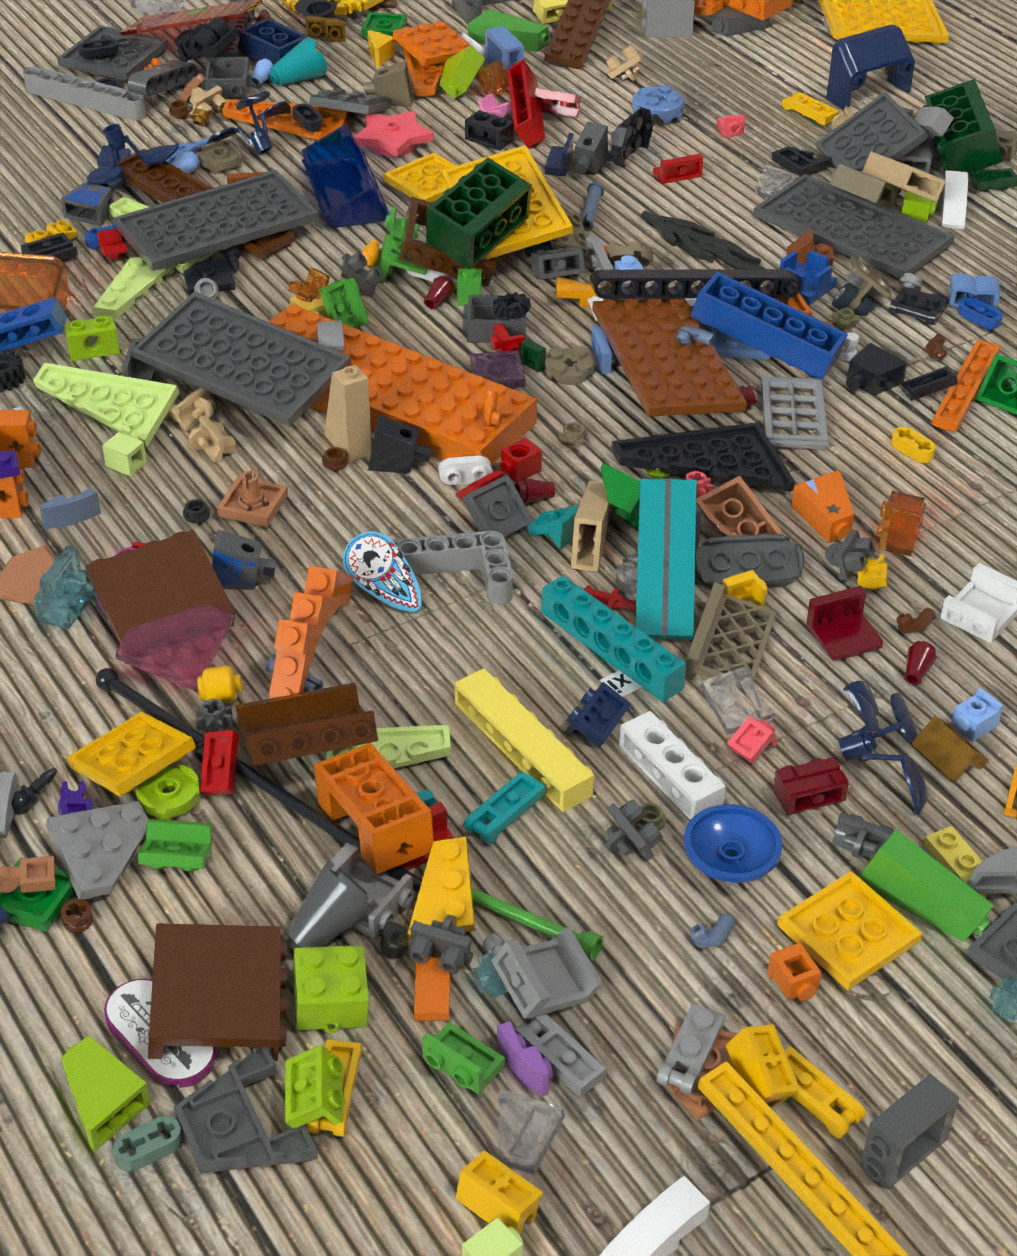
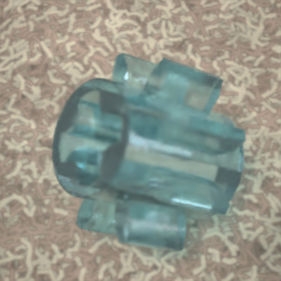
M489 953L477 958L480 966L472 969V976L480 993L488 992L489 996L493 995L495 998L508 993V990L491 962L496 954Z
M1001 978L999 987H993L990 999L995 1001L992 1011L998 1012L1006 1021L1017 1020V979L1010 978L1006 980Z

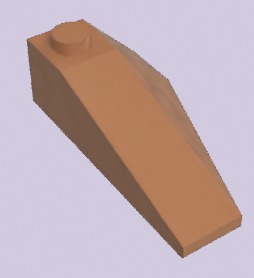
M741 476L696 498V505L702 510L708 522L727 536L784 535Z

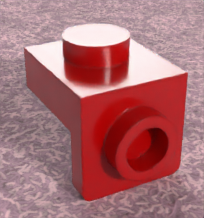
M116 228L97 232L101 255L109 256V259H117L123 257L122 253L128 252L126 242L122 241L121 233Z
M503 324L493 325V335L490 336V344L492 349L497 351L500 359L507 361L520 358L521 342L526 340L524 335L510 337Z

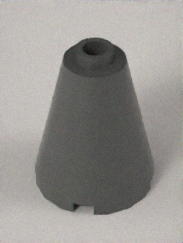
M328 860L322 868L286 931L290 936L287 943L293 949L323 947L379 906L374 899L368 903L369 897L366 896L367 892L341 868L334 872L332 870L334 862Z

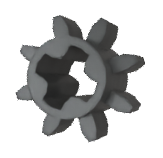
M207 700L202 704L201 708L195 710L197 730L204 729L205 733L226 731L227 727H233L231 705L224 707V703L221 700Z

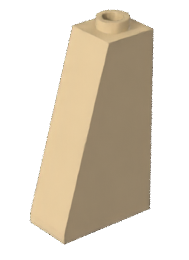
M870 152L862 173L937 202L946 180L874 152Z
M356 365L332 372L325 426V436L335 447L342 448L345 451L349 463L370 456L372 450L368 377Z
M588 482L574 520L571 569L599 571L613 512V506L608 502L603 482Z

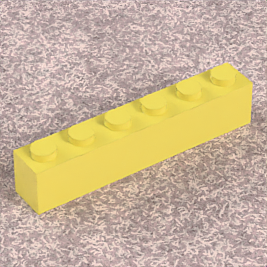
M483 668L455 682L456 706L521 771L546 786V796L562 812L593 797L595 778L592 770L587 765H583L574 756L572 750L569 747H565L550 729H546L537 720L535 714L528 711L514 694H510L497 677H493Z

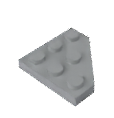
M139 801L47 818V831L79 900L110 894L116 886L121 873L125 871L135 855L139 844L145 839L148 818Z

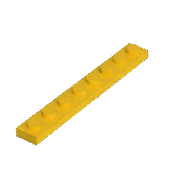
M727 1061L699 1079L698 1088L852 1256H909Z

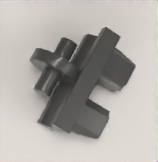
M360 251L352 256L346 253L342 256L343 264L340 267L342 271L340 276L343 279L354 278L359 289H362L368 296H372L375 293L376 285L382 280V272L377 267L366 271L363 267L367 265V259Z
M850 530L842 544L834 543L828 546L825 557L830 565L840 567L839 580H847L852 572L864 570L866 567L865 557H872L875 553L873 539L860 538L858 530Z
M634 799L620 808L615 803L606 808L621 828V830L617 831L614 826H611L606 830L609 839L605 845L609 852L616 853L621 851L624 856H627L632 851L628 844L632 842L646 861L655 856L651 848L663 836L651 821L638 831L635 830L633 825L646 815Z
M842 812L838 818L832 844L852 851L853 857L860 858L861 855L873 858L892 835L894 829L885 825L878 826L864 821L863 817L853 813L848 815Z
M449 914L443 922L433 920L431 926L414 920L410 928L412 935L409 950L410 957L413 961L424 964L428 962L432 952L440 954V968L446 972L457 974L463 963L470 964L474 956L473 952H471L472 940L465 937V929L456 927V916Z

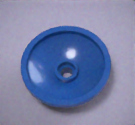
M723 804L704 809L690 820L684 834V849L691 863L707 876L720 881L741 883L757 880L775 868L781 857L782 838L776 825L761 812L742 805Z

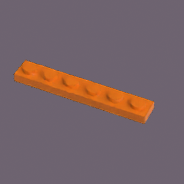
M977 339L957 374L958 384L949 388L933 417L932 426L946 431L957 432L978 394L995 354H1000L1001 345Z

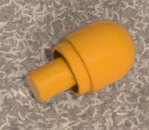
M372 240L370 244L363 248L362 254L367 259L366 267H373L378 263L380 248L379 242L376 240Z

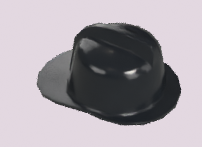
M299 0L295 4V9L300 14L333 19L335 17L334 10L337 8L335 2L327 0Z

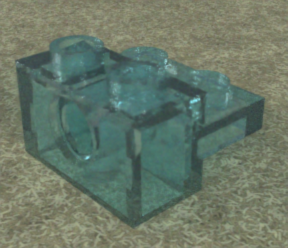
M66 546L62 553L55 558L49 570L41 576L39 582L41 592L36 594L33 602L38 622L70 629L94 596L95 590L92 584H87L86 570H81L78 549L76 547Z

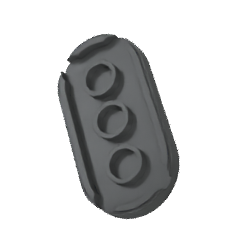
M781 534L713 537L703 542L695 552V575L704 585L712 588L714 582L722 584L725 578L753 570L760 579L765 581L767 588L783 587L792 584L799 578L804 567L805 557L802 548L797 543L794 544L790 541L789 537Z

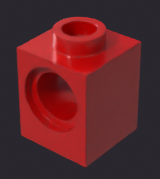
M527 438L502 448L501 471L513 481L528 478L541 472L542 450Z

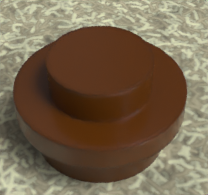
M182 100L172 102L169 108L170 115L178 119L185 118L190 112L187 102Z
M332 447L325 451L322 457V464L327 469L338 471L347 466L348 456L342 448Z

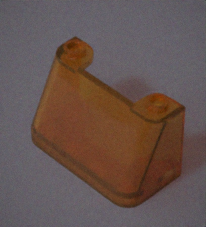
M0 252L1 309L15 310L56 297L64 310L70 299L65 265L59 258L47 255Z

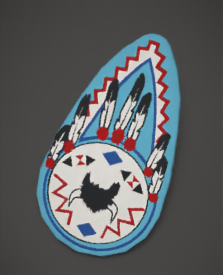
M373 531L361 533L354 537L345 547L343 555V565L347 574L354 576L353 581L360 588L384 604L404 612H418L422 607V597L418 581L402 552L394 542L384 534Z

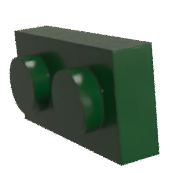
M1012 168L970 172L969 180L976 190L987 191L989 189L1017 187V175Z

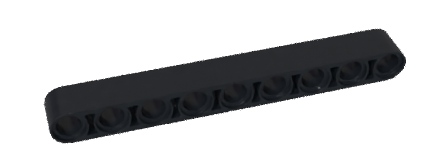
M786 269L596 270L589 279L595 294L603 299L697 298L700 290L717 271L738 282L746 280L745 285L772 298H792L798 295L801 290V283L790 270ZM700 280L696 287H691L695 281ZM769 280L766 286L761 287L764 281ZM791 280V283L788 286L784 287V284L787 281ZM607 281L604 287H598L600 282ZM625 281H630L627 287H621ZM654 281L650 287H645L647 282ZM672 281H677L675 286L668 287Z

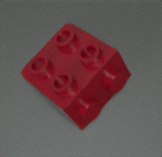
M862 586L819 596L809 601L806 625L832 660L837 661L881 649L883 646V639L863 615L867 592Z

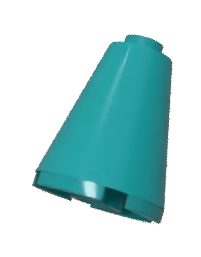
M307 37L270 68L269 76L274 84L277 83L279 86L326 75V61L322 52H317L315 49L316 42L311 37Z

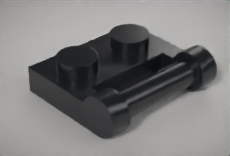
M903 287L897 297L892 299L889 313H901L926 320L928 324L935 325L947 308L948 299L937 294L921 292L915 288Z

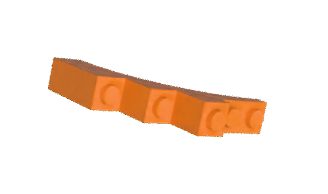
M309 566L304 593L294 592L290 619H279L274 645L277 653L268 699L303 692L311 661L322 632L334 612L343 604H349L354 576L338 570Z

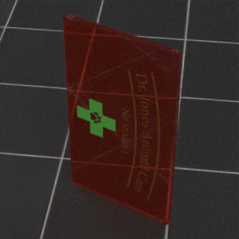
M248 0L144 16L120 31V34L122 36L208 23L214 17H220L224 20L241 18L263 3V1Z

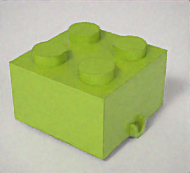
M364 945L294 948L293 985L296 1030L325 1029L326 1033L333 1034L339 1028L367 1027L369 997ZM332 1024L335 1025V1028L330 1029L328 1026Z

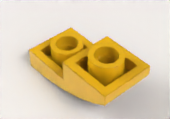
M58 220L56 223H47V231L36 230L33 233H25V242L30 243L60 233H64L72 240L77 236L78 231L69 222Z

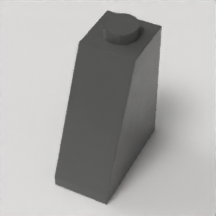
M724 6L722 10L712 15L711 31L728 37L769 27L770 17L761 20Z

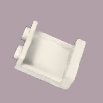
M978 563L973 568L971 581L956 597L948 595L944 599L940 619L992 643L1017 616V580Z

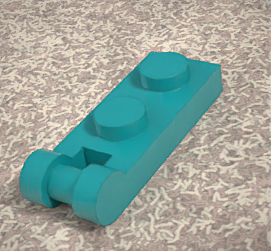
M521 771L470 813L464 821L463 828L472 834H479L480 840L486 844H493L504 829L546 795V786ZM486 819L491 821L489 824L484 823Z

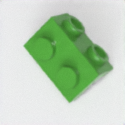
M354 278L340 279L318 289L329 319L342 320V324L353 328L369 324L368 313L362 303L360 289Z
M149 819L146 823V841L138 852V864L148 865L153 869H163L166 867H181L184 871L203 869L212 854L211 824Z
M448 1022L435 1037L427 1033L422 1038L423 1058L427 1064L436 1070H442L451 1076L459 1086L469 1088L478 1095L505 1067L504 1056L451 1022Z

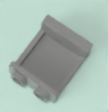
M643 0L642 11H645V18L641 19V29L645 30L646 37H692L695 0Z
M346 843L332 858L331 861L334 862L332 870L336 872L341 868L367 892L366 896L369 897L368 903L373 899L378 903L379 906L373 912L350 927L376 940L383 932L385 924L387 922H394L398 913L411 904L414 898L412 876L405 874L398 881L384 873L376 875L370 866L359 861L358 848ZM318 875L308 885L309 891L313 886L315 880L317 879Z
M570 928L562 929L553 940L525 947L521 946L518 939L506 941L491 960L524 1020L587 1003L602 985V980Z

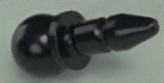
M239 245L221 250L224 258H227L230 262V266L235 271H238L240 265L238 261L240 257Z
M56 768L43 772L39 778L30 784V787H26L23 784L21 790L15 791L11 802L15 815L27 813L32 807V802L39 800L36 794H39L47 784L52 782L57 773Z

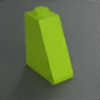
M472 45L466 47L446 60L439 85L448 95L455 99L467 91L485 58Z
M89 1035L78 1044L71 1046L65 1055L61 1057L66 1081L88 1143L94 1151L98 1150L151 1104L147 1083Z

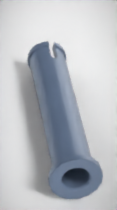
M592 182L587 187L588 195L581 216L584 231H586L587 226L588 231L593 228L600 197L604 194V187L598 182Z

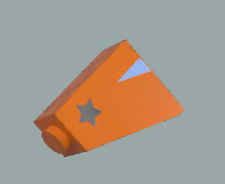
M838 470L794 486L791 507L828 543H831L848 535L850 530H852L854 512L842 474Z

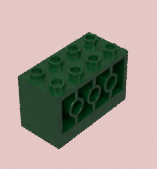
M975 79L924 96L926 105L923 107L944 108L954 118L942 137L935 135L934 139L932 138L944 172L947 170L968 172L969 174L970 172L1002 163L996 130Z
M487 157L481 163L476 164L473 170L466 176H462L452 188L447 189L439 199L429 204L426 211V242L470 270L529 218L532 184Z

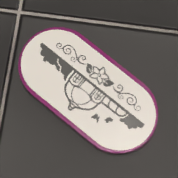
M135 979L117 987L110 994L105 1004L104 1014L107 1027L155 1082L170 1087V1084L179 1085V1088L189 1087L199 1083L210 1074L215 1064L216 1047L163 1046V1059H148L152 979Z

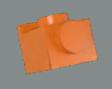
M799 942L770 953L767 975L770 980H775L787 1000L790 1001L797 997L800 1001L811 999L819 989L822 972L803 945Z

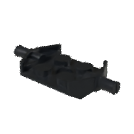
M640 107L611 133L612 145L611 150L606 153V159L613 161L615 165L625 168L624 159L628 158L639 147L648 148L653 127L660 121L658 120L660 119L659 115H652L650 109Z

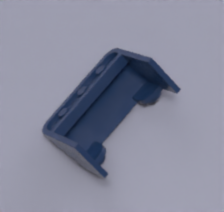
M891 24L839 39L832 49L826 98L842 109L845 106L850 107L852 91L860 89L865 84L867 72L889 66L887 80L909 93L911 91L915 60L902 30L896 25Z

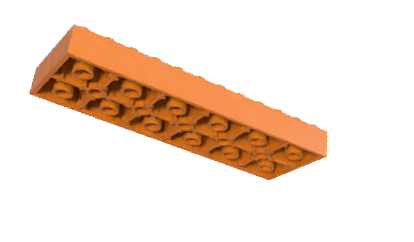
M291 304L268 322L318 343L317 322L336 320ZM342 324L344 351L338 352L350 356L351 366L356 365L368 377L372 432H375L378 417L383 416L417 428L419 431L417 444L432 447L430 456L442 461L455 457L484 456L489 459L492 466L501 457L502 448L517 442L537 423V398L360 331L357 328ZM330 387L310 407L327 413ZM485 390L499 391L496 412H501L503 416L502 423L499 426H489L484 421L483 404Z

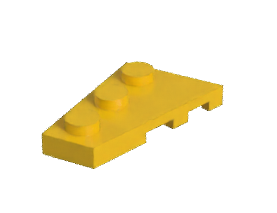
M466 837L433 841L407 933L409 940H412L410 928L414 920L431 926L433 920L443 922L449 914L456 916V927L465 929L466 932L476 931Z

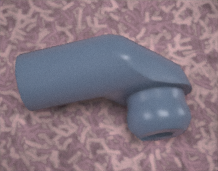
M683 326L678 330L677 340L683 344L689 343L691 339L711 346L714 340L713 333L702 329Z
M724 913L720 915L715 926L711 929H708L704 924H701V926L695 925L690 931L692 943L699 948L724 944L735 925V919L731 915Z

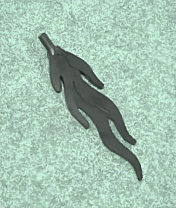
M646 210L641 214L642 219L654 224L653 228L659 232L667 243L676 246L678 242L686 252L694 257L713 263L715 256L733 269H766L758 266L761 264L760 258L751 256L741 247L730 241L715 237L714 231L708 230L694 222L663 215L656 216Z

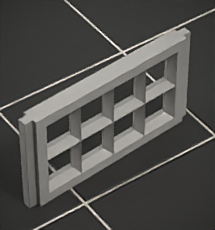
M761 376L764 433L772 446L828 449L822 380L816 378ZM771 389L789 390L790 395L771 394ZM794 390L813 391L814 396L795 395ZM772 402L791 403V408L772 407ZM796 403L815 404V409L796 408ZM773 415L792 416V421L773 420ZM797 416L816 417V422L797 421ZM774 429H793V435L774 434ZM798 430H817L818 436L798 435Z

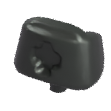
M387 922L383 928L380 948L386 957L398 958L403 956L408 950L406 928L396 922Z

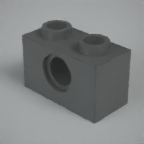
M573 246L530 253L533 276L538 279L585 273L583 249Z

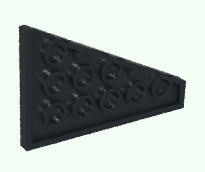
M758 422L612 441L611 451L618 464L622 466L654 471L658 468L661 472L680 475L699 471L704 473L707 478L710 477L712 480L725 482L741 476L747 485L783 491H793L796 484Z

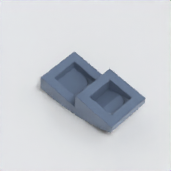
M92 488L69 499L61 494L39 505L45 529L69 526L101 514L98 494Z

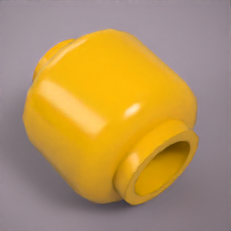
M229 665L206 668L202 676H199L197 679L201 700L218 699L224 705L233 704L237 700L238 692H243L241 674L235 675L234 669Z

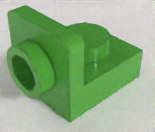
M391 207L390 215H386V229H390V235H398L403 238L405 217L396 218V207ZM416 223L413 238H418L419 224Z

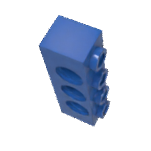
M53 297L0 314V352L63 333L67 316L57 298Z

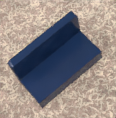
M569 133L564 147L552 146L545 164L546 175L566 177L573 157L574 133Z

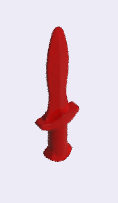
M591 585L583 589L601 603L607 604L611 610L613 608H621L636 612V601L621 596L619 588L613 590L611 594L595 590Z

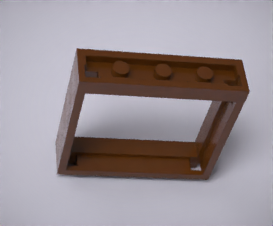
M412 197L405 217L399 260L458 277V269L466 267L431 244L413 239L415 223L425 227L427 225L426 211L431 202ZM407 251L408 255H412V258L405 256V252ZM496 257L486 261L480 260L472 267L482 269V277L485 278V280L482 279V285L489 287L496 268Z

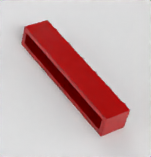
M523 59L507 69L514 129L527 148L532 145L541 143L546 136L540 98L535 97V90L538 88L537 78Z

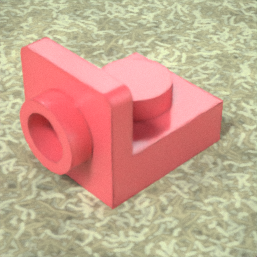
M743 114L726 115L725 117L717 118L716 126L723 137L744 135L745 116Z
M749 716L727 742L729 749L753 764L768 745L775 747L778 741L774 734L775 729L763 719L758 722Z

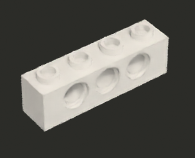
M649 711L621 724L620 748L690 820L704 809L724 804L726 786L722 779L715 776L705 766L703 760L696 757L687 748L684 741L677 738L668 729L663 720H659Z

